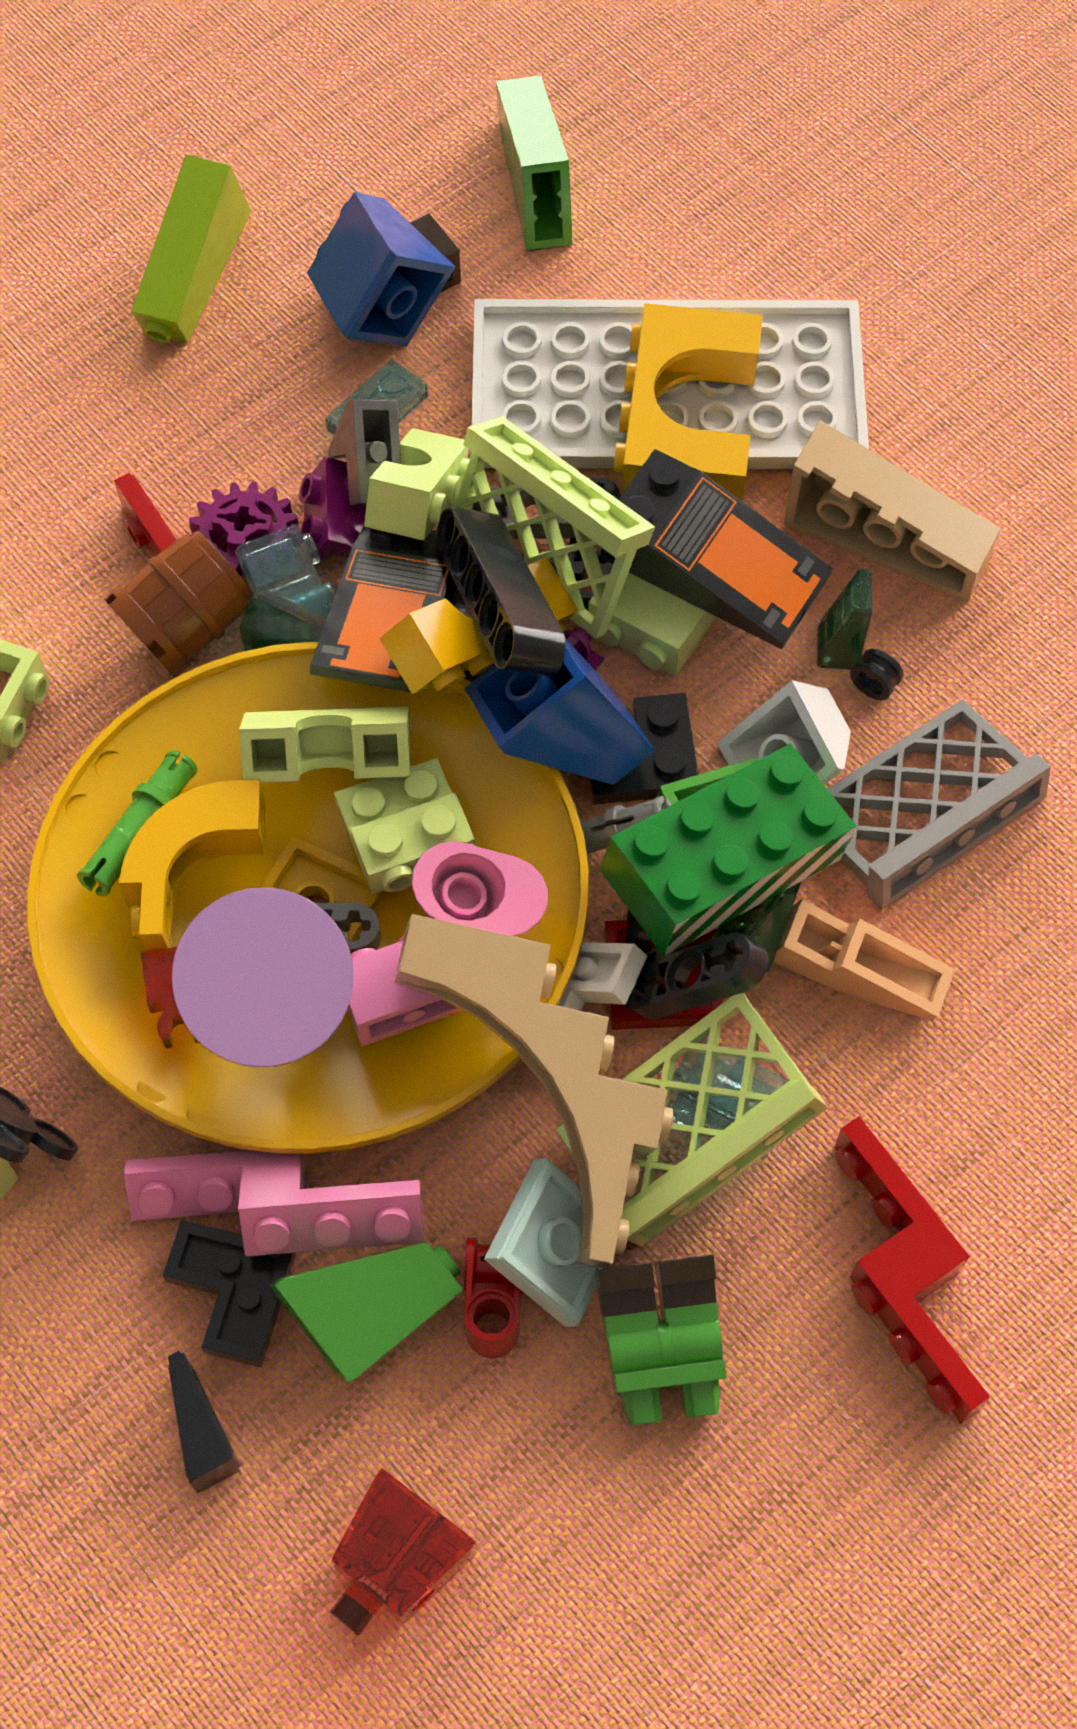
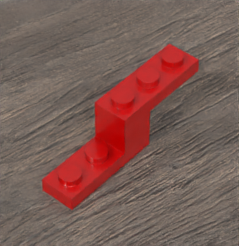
M858 1116L840 1129L834 1146L837 1150L835 1153L836 1160L849 1179L854 1182L860 1180L873 1197L871 1204L879 1219L889 1228L896 1227L899 1232L857 1261L850 1276L854 1283L851 1285L852 1292L860 1306L869 1315L877 1313L891 1331L888 1334V1339L897 1355L908 1365L914 1362L928 1380L925 1386L934 1404L946 1415L953 1413L959 1423L962 1424L980 1411L990 1396L926 1314L919 1302L960 1274L970 1256L866 1123Z

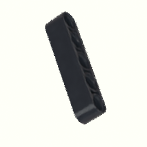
M453 506L446 507L440 516L437 526L438 550L495 666L499 670L554 677L559 672L565 657V636L504 521L498 514Z

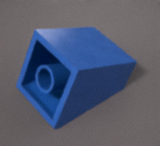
M353 192L350 199L342 207L340 216L327 239L318 248L316 258L307 274L340 332L347 339L407 347L456 266L384 198Z
M566 638L563 664L554 677L499 670L493 664L464 688L497 745L507 755L614 785L655 752V749L617 693Z

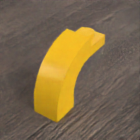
M260 779L220 781L193 788L164 804L146 820L136 833L125 854L119 884L128 907H131L133 938L141 939L148 958L171 957L174 898L180 883L192 869L202 862L218 856L264 854L266 804Z

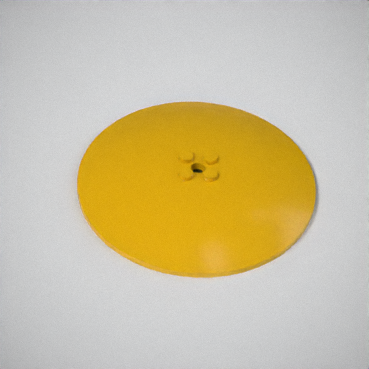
M318 642L272 645L239 652L203 664L173 678L129 707L91 742L70 769L58 789L40 828L30 867L27 890V925L33 962L43 993L63 1032L79 1055L105 1083L139 1109L167 1125L198 1138L239 1149L268 1153L314 1154L350 1150L380 1143L423 1128L454 1112L488 1089L521 1058L510 1045L480 1020L464 1011L361 1047L347 1010L336 1031L320 1048L298 1061L267 1068L242 1066L218 1057L200 1044L183 1022L175 1002L172 987V967L178 944L194 918L208 905L228 894L249 888L265 887L287 890L305 898L319 895L326 898L329 903L365 904L374 910L379 919L381 941L378 949L395 944L404 936L411 914L432 918L417 903L412 885L397 892H386L384 890L373 895L370 893L336 805L334 792L375 778L354 779V771L349 769L320 768L304 772L300 775L299 781L261 782L266 804L264 854L218 856L197 865L185 876L174 898L171 957L148 958L141 939L133 938L131 931V907H128L120 887V876L111 887V891L107 896L96 895V889L100 885L98 882L93 890L89 891L77 878L80 869L84 868L133 802L132 793L138 784L148 782L163 762L168 751L177 750L180 752V756L176 760L177 765L182 760V757L187 755L194 761L198 769L197 774L191 778L180 793L182 794L209 783L243 780L239 728L246 712L409 706L411 766L438 758L452 794L456 793L475 838V846L515 856L530 863L543 876L548 890L547 909L537 925L525 934L514 937L551 945L548 963L556 964V975L549 999L541 997L540 1002L559 1006L573 976L582 947L589 903V867L584 834L578 813L558 769L507 755L499 748L464 689L471 683L464 678L440 693H437L434 686H431L412 695L411 692L311 675L310 664ZM351 923L350 930L346 932L349 941L359 940L360 932L363 931L361 923Z

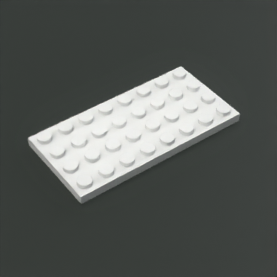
M474 299L472 426L503 416L573 468L614 469L616 443H626L627 433L619 432L622 402H632L633 394L624 392L627 362L637 363L638 356L636 353H630L632 323L642 324L645 303L763 315L755 385L700 380L678 384L667 390L657 401L661 410L676 423L698 430L750 435L747 469H793L794 463L819 420L869 449L858 300ZM486 463L485 468H493L491 465Z

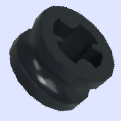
M868 649L863 653L860 659L861 662L855 664L851 669V680L868 697L876 700H886L892 694L893 687L899 685L904 677L903 669L886 652L879 649Z

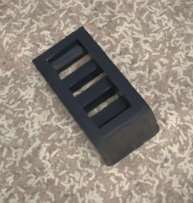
M177 1351L168 1356V1368L186 1477L189 1479L193 1489L199 1493L239 1472L241 1465L192 1364L184 1352L181 1354L180 1351Z

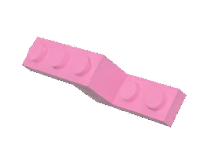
M254 1150L125 1160L123 1175L131 1221L239 1212L245 1256L424 1242L420 1180L307 1189L302 1154L268 1153Z

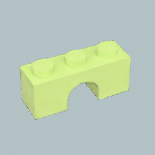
M412 428L400 442L401 464L384 461L369 478L364 527L425 540L434 526L438 524L443 510L448 506L455 507L469 462L467 458L469 449L463 446L464 439Z
M409 706L246 712L239 728L243 780L260 779V782L299 781L300 775L304 772L320 768L349 769L354 771V779L410 777L412 757Z

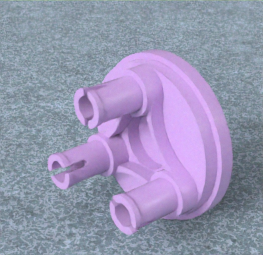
M249 888L233 892L214 901L202 910L189 924L174 956L172 967L173 994L179 1014L186 1027L198 1042L210 1052L222 1059L242 1066L258 1068L277 1067L290 1064L310 1055L320 1048L336 1031L345 1016L351 999L354 975L353 963L349 947L341 930L334 920L317 904L299 894L283 889Z

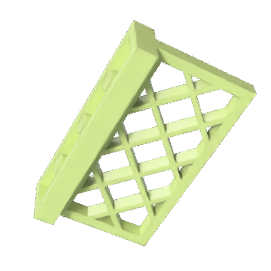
M503 416L468 427L463 446L472 452L455 507L472 510L473 504L479 502L482 512L498 514L493 497L504 494L513 523L506 525L508 531L516 529L526 564L529 565L546 557H553L559 578L579 609L569 619L585 629L595 639L606 635L636 551L641 547L649 545L655 526ZM486 463L496 469L502 488L494 491L490 490L484 472ZM522 488L534 497L539 516L527 518L518 489ZM560 516L572 525L577 541L576 544L564 545L556 517ZM542 522L551 551L539 554L531 531V524ZM594 545H599L615 557L610 573L603 575ZM576 550H580L589 578L576 582L567 554ZM592 587L598 606L595 616L585 609L579 588Z
M744 993L730 997L622 1079L668 1090L665 1107L668 1106L670 1090L699 1094L693 1126L672 1123L671 1131L691 1134L688 1157L677 1165L657 1163L661 1145L659 1142L658 1149L647 1155L646 1161L632 1159L638 1161L640 1168L645 1169L641 1192L623 1205L621 1219L629 1221L627 1241L642 1247L828 1108ZM741 1011L751 1025L747 1050L718 1046L722 1024ZM709 1035L708 1044L698 1043ZM760 1038L771 1053L758 1051ZM686 1051L706 1053L700 1085L672 1081L676 1059ZM717 1055L745 1059L740 1091L711 1087ZM756 1060L779 1063L790 1081L771 1095L751 1092ZM663 1069L661 1079L652 1078ZM710 1095L738 1099L735 1122L724 1130L704 1127ZM749 1101L760 1102L748 1111ZM562 1124L556 1130L573 1154L565 1126ZM702 1136L713 1137L701 1146ZM656 1171L666 1172L654 1181Z

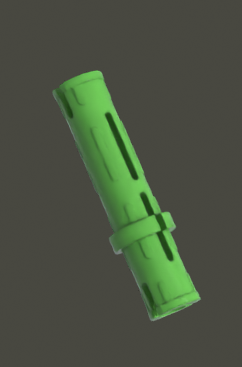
M177 750L168 751L163 762L148 782L138 784L132 793L133 802L84 868L80 869L77 874L79 882L87 890L92 891L98 882L100 885L96 889V895L107 896L110 893L111 887L120 876L125 854L138 830L159 808L179 796L191 778L197 774V766L191 758L184 755L177 765L176 760L179 758L180 752Z

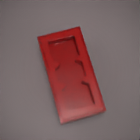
M129 472L114 480L122 510L128 517L125 525L132 540L139 549L147 546L152 556L160 554L177 539L134 475H131Z

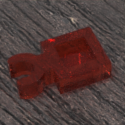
M177 947L141 953L147 1006L150 1013L163 1012L158 1020L157 1030L165 1048L173 1047L172 1030L180 1024H185L179 1014L172 987V967ZM193 1036L195 1043H199L198 1040Z

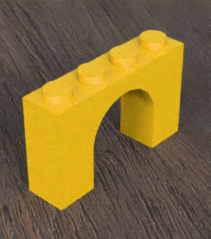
M644 304L642 324L632 323L630 353L638 354L637 363L627 362L624 392L633 393L632 402H622L619 432L627 433L626 443H616L613 473L623 474L622 493L653 450L657 449L700 470L743 502L750 435L685 427L670 419L661 410L657 401L670 388L689 381L700 380L754 386L763 315Z

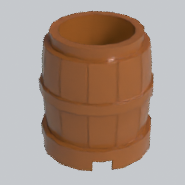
M199 531L195 532L191 537L186 533L160 554H154L147 560L148 564L124 588L119 585L104 598L106 603L174 678L191 665L187 661L188 659L200 652L214 639L219 640L226 634L225 630L250 605L247 600L254 595L253 591L231 564Z

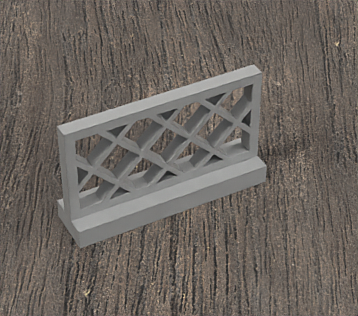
M962 699L827 788L841 807L854 808L852 821L857 828L841 859L868 885V897L883 910L1047 797L1051 766L1037 753L1027 758ZM962 721L976 734L975 742L943 740L944 731ZM912 752L936 753L935 769L903 767V760ZM942 754L974 756L973 772L941 770ZM980 757L1003 758L1012 768L1003 774L979 773ZM872 779L895 780L893 797L863 795L862 788L864 784ZM901 781L933 783L932 800L901 798ZM939 784L972 786L971 796L962 802L939 801ZM860 808L892 811L890 828L858 825ZM898 811L931 814L930 823L920 830L898 829ZM857 839L889 842L888 852L872 863H869L856 850Z

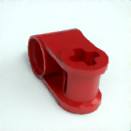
M467 1237L464 1264V1291H466L464 1318L467 1341L472 1350L480 1356L491 1359L499 1358L511 1352L517 1344L520 1328L521 1294H524V1292L484 1260L491 1244H478L476 1238ZM486 1314H499L507 1320V1326L502 1331L494 1334L484 1333L476 1326L479 1319Z

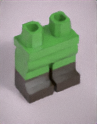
M714 1254L654 1262L662 1321H658L652 1262L595 1269L594 1274L611 1369L613 1391L621 1393L622 1404L629 1424L639 1425L663 1421L658 1388L681 1385L685 1417L719 1414V1379L727 1378L723 1360L714 1281L716 1279Z

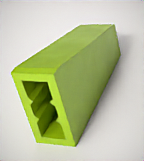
M185 155L131 310L143 333L151 339L164 343H169L171 339L189 342L248 220L251 209L231 165Z

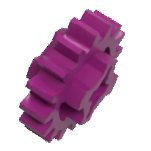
M252 481L247 491H240L238 484L233 482L230 485L229 494L223 495L217 489L211 491L214 501L212 504L202 501L197 503L199 516L189 518L192 533L189 536L191 537L197 531L201 532L241 577L249 576L253 585H258L260 573L266 572L273 579L277 577V563L291 565L292 557L290 550H298L300 546L298 532H300L297 514L292 513L290 500L286 498L278 501L276 488L271 487L262 494L259 493L257 482Z

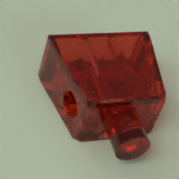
M381 1468L331 1560L334 1568L349 1580L351 1584L329 1613L358 1637L380 1607L404 1624L473 1559L478 1552L476 1541Z

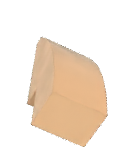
M803 899L784 912L768 952L769 960L829 988L870 1003L931 1020L939 1016L955 971L952 967L860 918L852 924H848Z

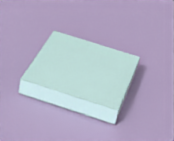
M548 1158L535 1159L484 1260L563 1326H579L597 1287L594 1270L603 1268L579 1264L583 1221L580 1186Z

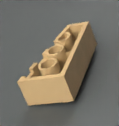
M821 420L817 423L793 466L784 525L969 602L992 557L1000 527Z

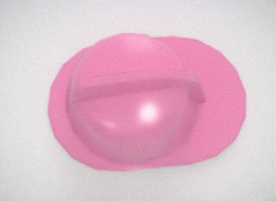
M450 841L436 844L424 852L413 869L412 888L416 901L426 914L434 919L509 936H518L525 934L537 925L547 909L548 890L543 876L530 863L515 856L480 848L468 843Z

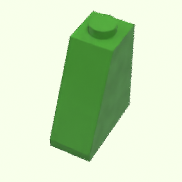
M427 1242L415 1243L280 1277L269 1285L339 1379L349 1384L463 1291L462 1287L455 1280V1277L460 1274V1269L442 1246L437 1245L432 1249Z

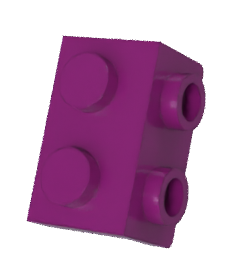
M325 456L312 473H307L304 476L299 491L300 501L304 503V522L301 528L300 539L301 543L305 544L306 564L317 566L328 553L349 558L353 544L364 527L366 505H350L347 462Z

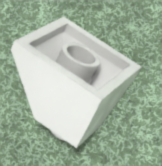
M792 680L719 740L717 744L729 766L756 757L761 759L791 743L825 785L845 768L851 731L827 688Z

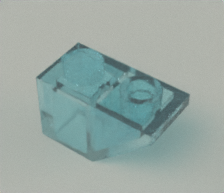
M294 524L239 545L235 554L247 584L254 593V601L323 630L335 597V592L329 582L322 584L314 566V564L320 562V557L309 533L302 535L298 524Z

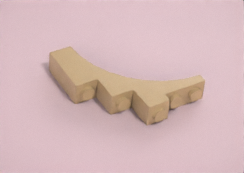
M411 914L405 929L394 983L437 996L480 1020L516 1051L542 1083L565 1126L578 1169L583 1213L579 1264L599 1268L613 1264L614 1255H623L628 1239L629 1221L621 1219L625 1196L632 1197L634 1195L639 1177L640 1163L632 1160V1155H649L658 1149L659 1142H667L671 1131L673 1109L665 1107L668 1090L599 1075V1069L608 1070L614 1049V1036L606 1035L609 1017L540 1002L541 997L549 999L556 975V964L548 963L550 944Z

